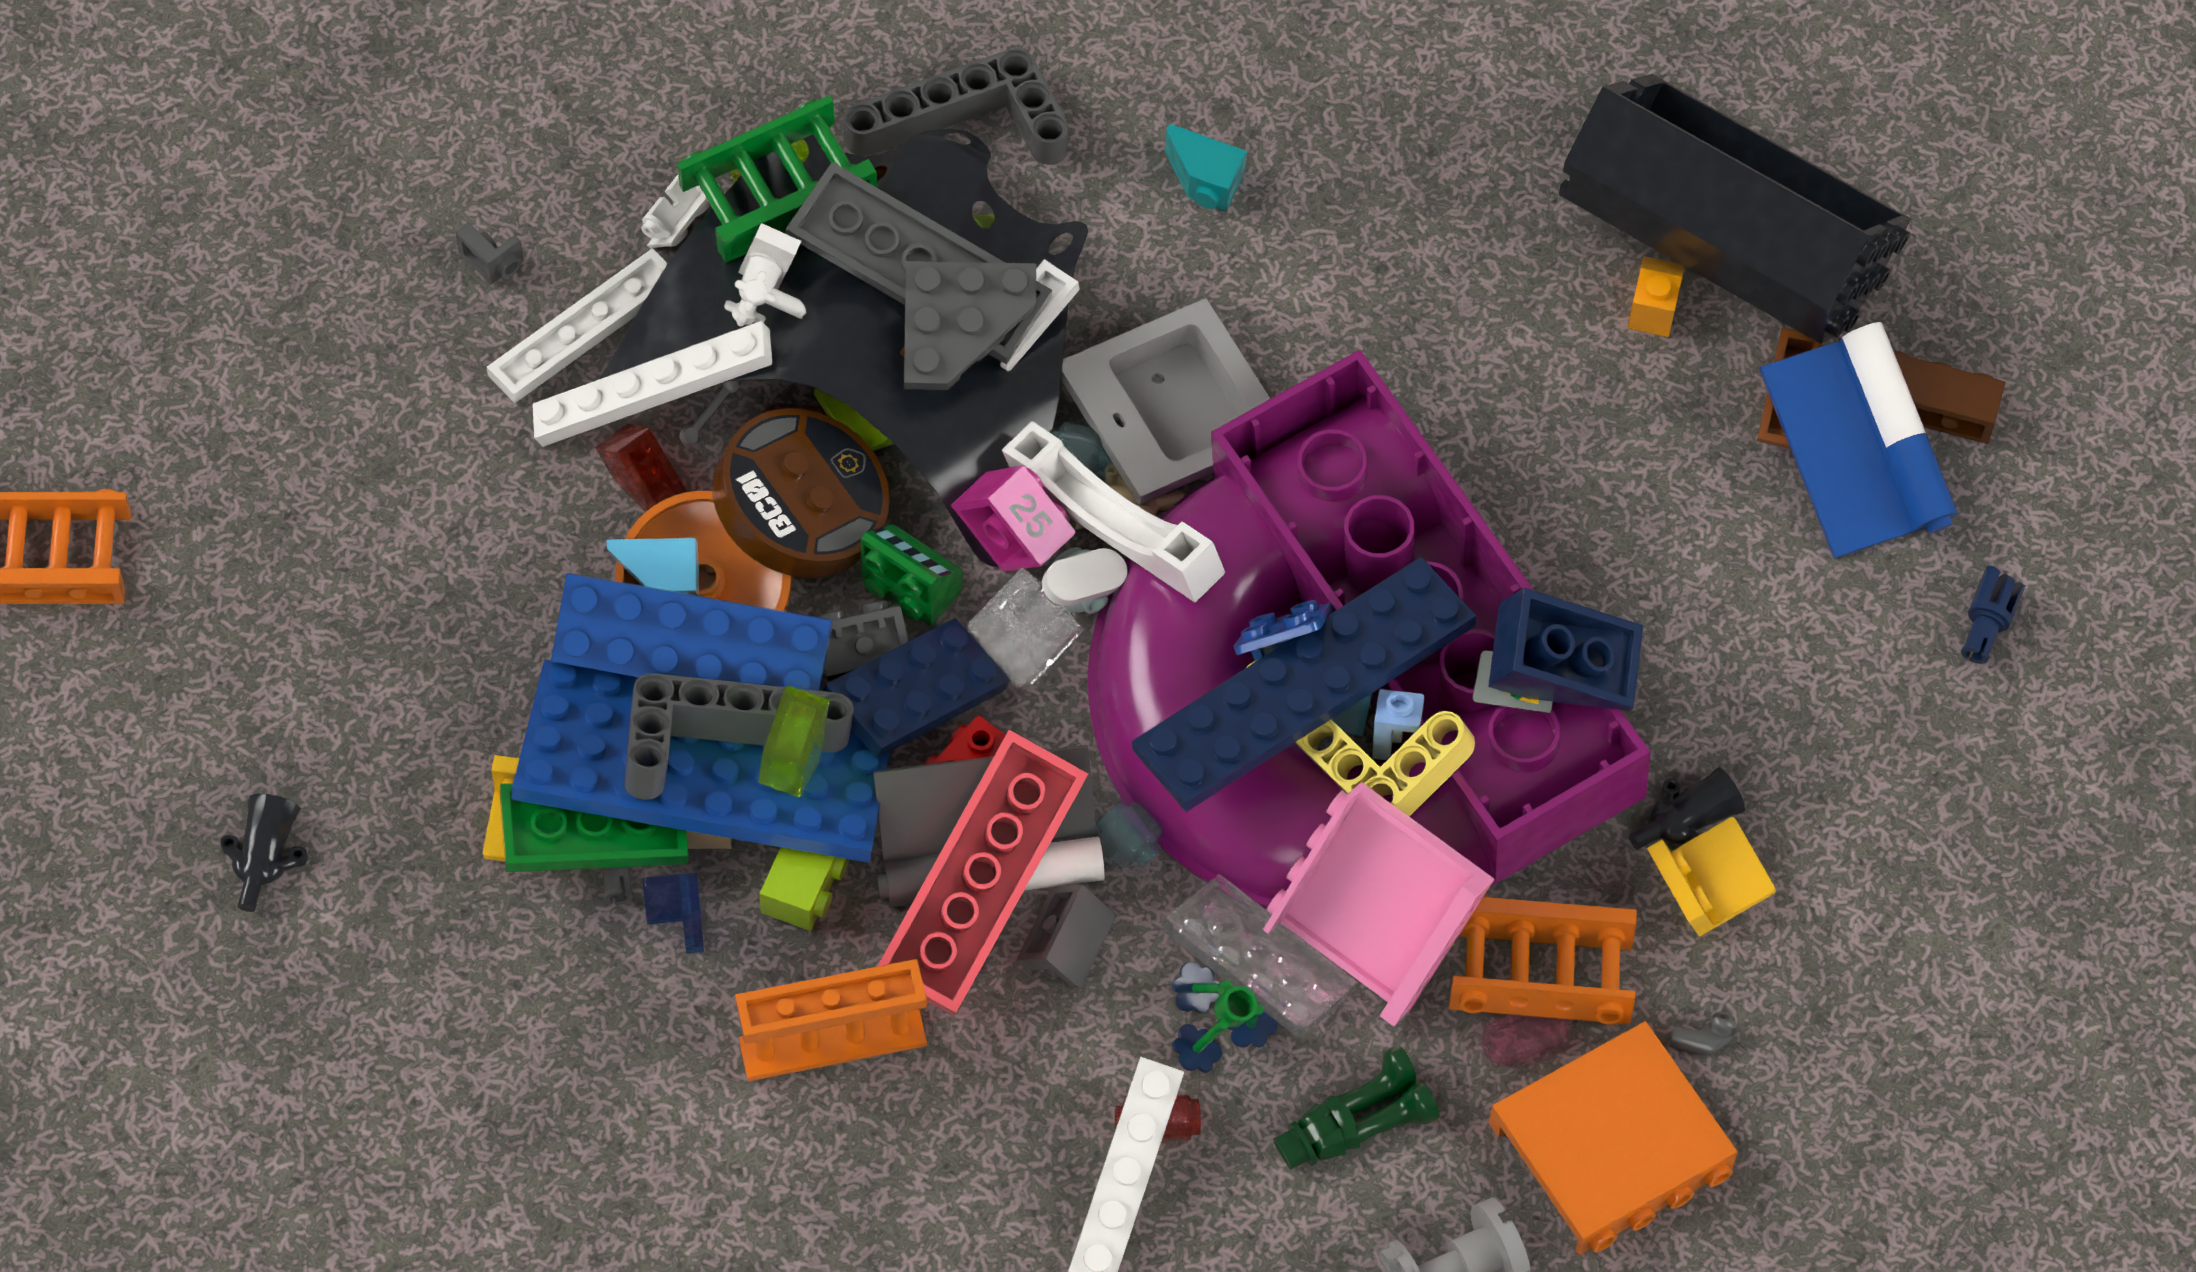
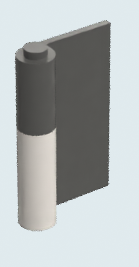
M1088 745L1048 749V752L1088 773V776L1025 890L1103 881L1105 878L1101 842L1097 834ZM994 756L873 771L876 799L880 803L878 819L884 872L876 873L879 899H888L890 908L912 905Z

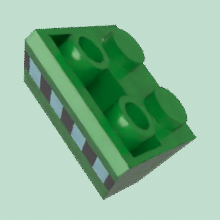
M891 524L868 531L861 537V573L864 586L876 597L883 598L886 596L897 603L898 606H901L902 613L913 621L921 619L932 626L963 590V569L896 525Z

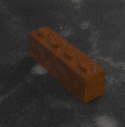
M1893 351L1924 428L1984 444L1989 443L1996 422L2005 381L1994 379L1988 374L1971 373L1952 368L1943 362H1929L1911 357L1901 351Z

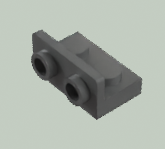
M888 600L862 606L864 614L847 618L845 610L820 615L819 617L833 619L824 670L825 677L851 672L909 642L901 606L889 608Z

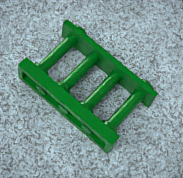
M830 95L820 100L808 101L793 112L708 150L691 153L683 161L677 163L679 185L682 191L685 192L700 186L722 223L715 230L717 249L725 263L747 254L761 223L786 234L787 226L818 183V181L812 180L791 144L813 134L830 163L833 162L877 188V172L870 160L867 159L858 164H851L829 127L835 125L834 101ZM774 151L798 188V191L781 199L773 196L753 160ZM736 168L760 206L759 209L743 216L736 215L715 180L716 177Z

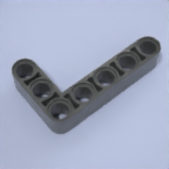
M1014 48L854 104L848 108L844 115V141L851 153L867 156L908 142L916 134L929 130L944 129L1006 106L1035 160L1042 164L1052 165L1061 162L1067 155L1069 126L1034 58L1029 52Z
M656 673L640 676L636 680L633 689L624 777L625 789L633 797L642 800L653 799L663 793L669 758L670 736L820 752L843 750L847 746L850 737L854 713L853 703L848 697L835 692Z

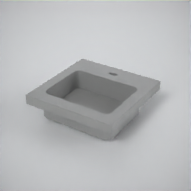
M1206 298L1063 359L1061 381L1138 505L1213 473L1211 431L1270 399Z

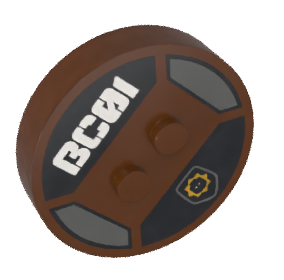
M797 408L776 409L757 415L747 421L730 440L718 460L713 475L712 491L715 509L731 539L743 552L758 563L779 573L794 577H827L845 571L861 559V537L868 531L883 527L889 511L890 497L887 478L872 449L858 434L843 423L827 415Z

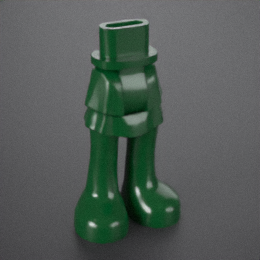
M1396 1044L1384 1052L1382 1071L1372 1080L1343 1094L1329 1096L1322 1104L1315 1103L1298 1122L1294 1121L1288 1124L1289 1130L1273 1138V1141L1284 1162L1292 1170L1305 1162L1313 1166L1317 1164V1158L1325 1160L1346 1155L1348 1149L1360 1148V1143L1389 1129L1407 1123L1429 1124L1439 1119L1440 1114L1436 1101L1428 1087L1422 1081L1416 1084V1073L1407 1053L1400 1045ZM1405 1092L1398 1100L1359 1120H1354L1353 1114L1389 1097Z

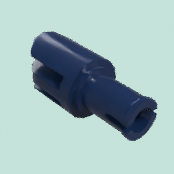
M1987 566L1984 570L1972 600L1968 616L1973 624L1965 645L1961 649V654L1964 658H1968L1970 652L1973 651L1969 661L1978 664H1984L1988 661L1997 633L2006 631L2010 627L2026 586L2021 582L2015 584V579L2006 573L1999 576L2001 571L1994 566Z

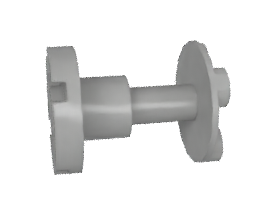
M1493 1197L1472 1205L1470 1214L1474 1230L1449 1241V1252L1417 1266L1406 1247L1398 1240L1389 1242L1388 1247L1379 1252L1386 1272L1531 1271L1528 1256L1517 1228L1512 1220L1506 1223L1502 1222L1498 1214L1506 1210Z

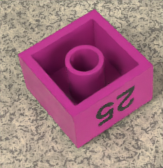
M1024 465L985 472L951 504L952 508L1004 572L1042 566L1076 533L1068 522L1069 516L1058 503L1052 502L1042 489L1043 483L1039 476Z

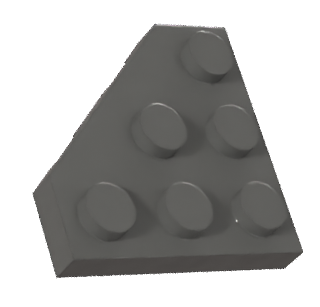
M906 261L904 389L948 390L977 360L980 361L995 348L1021 320H1026L1036 311V264Z

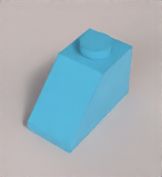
M696 538L607 540V550L610 555L642 586L699 596V554Z

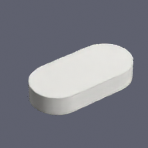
M1101 548L1054 562L1043 575L1042 588L1045 595L1053 603L1061 606L1074 605L1114 593L1127 577V565L1122 556L1114 550Z

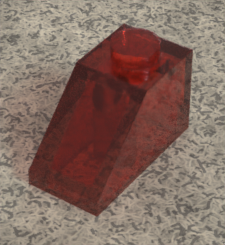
M628 423L595 447L613 479L645 512L667 498L687 492L653 432L648 427Z

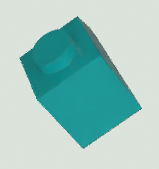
M1169 123L1166 129L1165 153L1187 197L1193 199L1201 207L1207 209L1218 208L1227 212L1245 174L1247 151Z

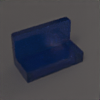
M697 873L643 878L647 924L683 921L686 953L704 952Z

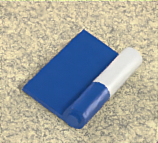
M1881 322L1872 323L1853 330L1843 336L1840 341L1759 368L1834 559L1925 528L1928 534H1932L1953 525L1951 518L1957 515V509Z

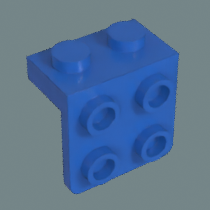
M1311 600L1292 607V614L1276 619L1274 613H1268L1250 620V627L1241 631V637L1234 644L1236 654L1239 655L1251 651L1256 661L1292 638L1319 630L1326 622L1327 616L1334 612L1331 602L1318 606L1316 600Z

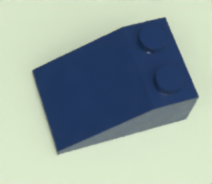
M1522 588L1499 604L1488 687L1526 699L1630 711L1634 708L1643 625L1531 589Z

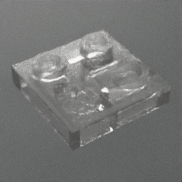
M1021 567L964 627L1015 686L1022 691L1027 690L1085 630L1071 615L1072 612L1069 609L1057 605L1048 599L1043 591L1042 584L1024 567Z

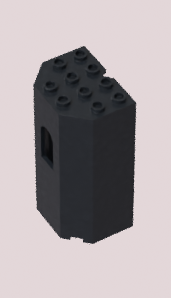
M1653 74L1633 78L1629 84L1622 81L1602 86L1564 162L1563 172L1568 174L1570 178L1569 181L1565 179L1562 182L1559 190V196L1820 344L1834 337L1838 338L1843 331L1847 333L1851 331L1860 316L1861 311L1859 309L1872 291L1874 289L1879 291L1888 279L1891 269L1886 266L1893 252L1898 255L1910 236V232L1906 230L1911 220L1908 216Z

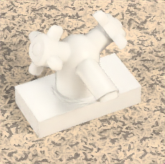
M761 223L738 273L743 275L742 280L735 282V287L739 289V295L742 299L740 303L728 300L724 305L726 310L732 312V316L737 321L738 326L749 325L759 321L764 323L766 320L765 316L757 313L756 308L765 303L800 319L806 314L805 307L799 299L778 290L801 243L800 240Z

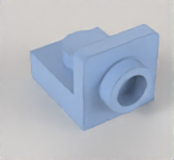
M1379 689L1374 721L1372 759L1388 760L1391 757L1393 743L1402 742L1403 731L1415 733L1420 728L1424 704L1423 694Z

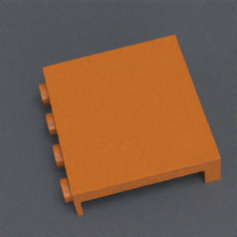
M1646 1021L1492 1105L1488 1122L1498 1137L1506 1134L1578 1240L1575 1248L1578 1255L1590 1249L1594 1253L1606 1249L1616 1241V1234L1629 1227L1633 1231L1645 1227L1656 1217L1655 1212L1668 1205L1671 1209L1681 1207L1694 1196V1190L1705 1184H1708L1710 1188L1720 1185L1732 1175V1169L1738 1153Z

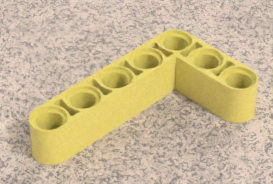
M1448 711L1439 712L1430 717L1381 767L1332 720L1327 721L1295 742L1345 793L1349 794L1362 782L1381 797L1392 794L1393 800L1391 804L1409 817L1471 756L1475 747V739L1471 731L1458 715ZM1454 730L1459 731L1455 741L1447 745H1441L1445 734ZM1334 736L1333 742L1328 748L1321 751L1317 750L1318 744L1322 739ZM1421 762L1426 763L1425 769L1420 775L1409 777L1410 770L1414 765ZM1363 765V770L1357 778L1347 780V775L1353 767Z

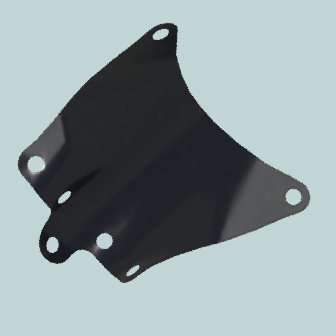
M935 129L916 134L901 147L885 154L860 156L845 153L851 164H858L869 159L874 168L879 166L887 167L884 176L877 181L878 189L1005 263H1034L1037 269L1045 259L1070 277H1074L1075 266L1088 235L1087 225L1076 221L1060 224L1039 223L1016 211L992 187L987 173L991 152L973 134L958 129ZM960 133L967 136L971 143L959 144L946 139L944 135ZM812 134L803 138L809 148V155L805 162L802 163L812 180L819 181L831 163ZM775 151L753 160L775 198L781 199L798 191L797 186ZM742 175L724 194L737 216H743L760 208ZM977 201L986 202L993 210L995 220L990 228L980 227L973 218L972 208ZM713 208L699 222L669 260L600 379L748 326H738L737 321L732 316V312L724 307L728 300L740 303L742 299L739 295V289L735 287V282L742 280L743 275L738 272L746 254L727 263L724 262L717 249L715 230L722 223ZM1071 233L1073 235L1071 244L1061 253L1051 255L1049 253L1051 243L1061 234ZM800 244L778 290L799 299L805 307L806 314L800 319L766 303L757 306V313L765 316L764 324L770 329L772 365L728 381L778 379L814 386L852 407L891 440L934 487L977 558L989 566L999 567L952 508L951 504L985 472L1009 468L1002 449L1031 421L1052 433L1059 402L1068 304L1010 371L1000 366L1001 361L987 354L962 373L960 379L948 390L904 389V357L899 352L905 345V305Z

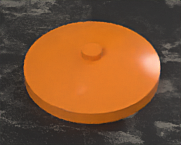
M713 491L685 492L659 502L635 522L625 539L696 538L699 554V596L782 611L787 609L791 594L792 576L763 566L735 544L717 515ZM616 561L615 581L641 585Z

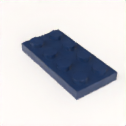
M954 618L827 683L823 691L843 694L851 700L854 706L851 730L876 758H879L1000 694L1007 688L1010 679L961 623Z

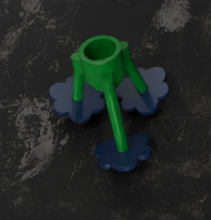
M1194 962L1183 964L1180 969V977L1172 981V989L1178 993L1175 1001L1176 1005L1181 1011L1189 1012L1195 1009L1199 1013H1205L1210 1007V1002L1216 1001L1214 1011L1218 1021L1210 1030L1200 1029L1199 1031L1191 1024H1184L1179 1029L1178 1038L1173 1041L1172 1047L1179 1054V1063L1183 1069L1194 1071L1198 1068L1201 1072L1208 1073L1213 1068V1063L1217 1062L1222 1056L1221 1048L1217 1043L1213 1042L1221 1032L1227 1028L1232 1030L1231 1040L1237 1047L1244 1048L1252 1043L1253 1046L1260 1048L1266 1044L1267 1036H1271L1277 1031L1278 1021L1272 1014H1268V1004L1263 1001L1257 1002L1256 996L1250 989L1244 986L1233 987L1229 980L1218 983L1213 980L1214 970L1211 967L1204 966L1200 968Z

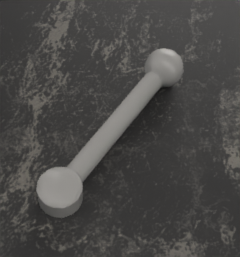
M738 381L723 382L721 391L694 424L680 431L679 437L683 444L689 445L697 442L698 431L728 394L738 390Z

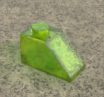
M788 685L786 686L763 750L758 783L801 797L820 762L829 706L828 699Z

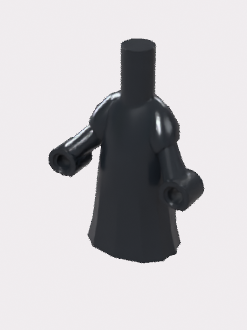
M1718 767L1709 776L1680 795L1681 787L1676 779H1666L1663 783L1661 800L1657 801L1653 806L1651 823L1629 834L1633 847L1639 850L1660 837L1676 844H1685L1701 835L1696 830L1728 817L1744 813L1745 803L1742 795L1730 776Z
M258 793L249 796L247 824L242 851L236 836L225 835L221 838L222 851L230 857L234 873L244 882L238 902V908L243 911L254 912L256 910L262 885L279 879L284 874L283 871L304 866L308 861L306 849L300 846L290 848L289 855L281 857L292 825L301 809L297 803L287 798Z

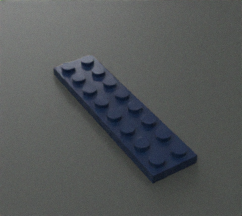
M1420 557L1327 616L1326 622L1319 630L1292 638L1132 740V751L1180 806L1188 812L1475 627L1476 615L1428 563Z

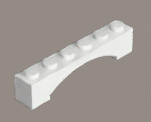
M1033 421L1002 449L1009 467L1024 465L1039 476L1043 483L1042 489L1052 502L1058 503L1067 512L1069 518L1193 602L1202 597L1225 574L1214 543L1184 522H1181L1179 525L1166 522L1124 498L1064 447L1060 439Z

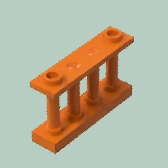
M100 489L96 492H0V520H9L5 566L0 568V604H124L125 585L120 568H111L115 520H131L132 512L127 493L117 492L112 489ZM27 520H53L49 566L46 568H23ZM71 520H97L93 566L90 568H67Z
M1483 897L1459 936L1467 937L1465 977L1453 976L1449 1009L1462 1010L1472 1014L1486 1012L1594 1021L1606 1025L1630 1024L1636 991L1620 990V950H1632L1637 925V910ZM1485 938L1512 941L1510 980L1483 978ZM1530 942L1557 945L1556 984L1529 982ZM1575 946L1602 948L1601 988L1574 986Z
M917 959L735 994L743 1036L738 1038L748 1082L927 1046L919 1010L927 1008V998Z

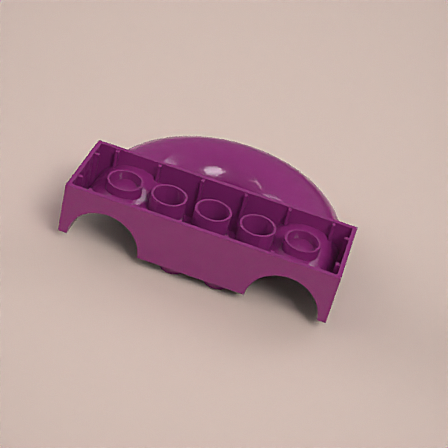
M1361 350L1352 353L1211 431L1214 477L1185 495L1159 518L1175 525L1184 522L1214 543L1225 574L1202 597L1193 602L1126 557L1124 561L1127 565V577L1124 583L1107 597L1108 602L1099 611L1095 622L1088 662L1087 687L1089 710L1097 748L1109 779L1124 805L1139 825L1171 858L1196 877L1220 891L1260 908L1267 909L1281 889L1287 891L1292 883L1286 878L1289 871L1300 857H1308L1312 849L1306 846L1314 831L1322 823L1326 826L1332 816L1326 813V811L1342 789L1296 743H1293L1186 812L1132 751V740L1241 672L1250 663L1255 661L1251 651L1237 655L1234 649V644L1242 635L1241 631L1250 627V620L1268 613H1274L1276 619L1292 614V607L1311 600H1316L1318 606L1331 602L1335 612L1420 557L1428 563L1476 615V626L1379 689L1423 694L1424 704L1420 727L1436 713L1443 711L1455 713L1473 734L1475 747L1471 756L1410 818L1494 878L1491 884L1493 886L1646 798L1651 751L1620 709L1552 702L1551 713L1479 703L1473 700L1481 653L1483 651L1493 652L1499 604L1522 588L1534 589ZM1379 689L1372 692L1370 705L1375 713ZM1454 730L1445 734L1441 745H1447L1455 741L1459 731ZM1403 731L1402 742L1392 746L1391 756L1414 734L1413 732ZM1373 753L1367 754L1372 759ZM1372 759L1379 767L1387 761ZM1421 762L1414 765L1410 770L1409 777L1420 775L1425 769L1426 763ZM1363 765L1353 767L1347 775V780L1357 778L1363 770ZM1385 795L1383 798L1391 803L1393 795Z

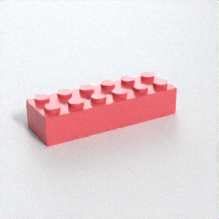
M1009 730L878 966L917 959L927 1002L954 1017L1080 791L1088 773Z

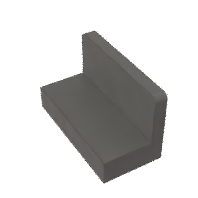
M1083 884L1052 887L1016 961L1030 971L1052 969L1072 988H1081L1115 919V913Z

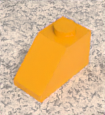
M1644 256L1631 308L1628 329L1669 337L1685 266Z

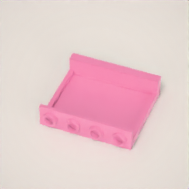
M1361 782L1349 794L1342 790L1328 807L1326 813L1332 816L1326 826L1322 823L1308 840L1306 846L1312 850L1307 858L1300 857L1289 871L1286 878L1292 883L1287 891L1281 889L1269 904L1267 911L1272 915L1263 930L1269 934L1279 923L1284 925L1388 1003L1380 1017L1392 1026H1395L1415 1005L1493 883L1494 878Z

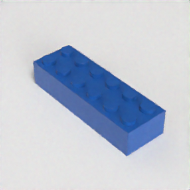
M566 573L551 662L635 677L656 673L821 691L833 619Z

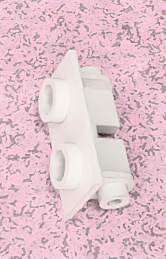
M678 175L665 190V193L674 202L673 205L665 197H660L642 219V232L652 238L647 244L648 247H673L687 236V227L695 217L704 213L710 206L700 186L683 192L679 185Z

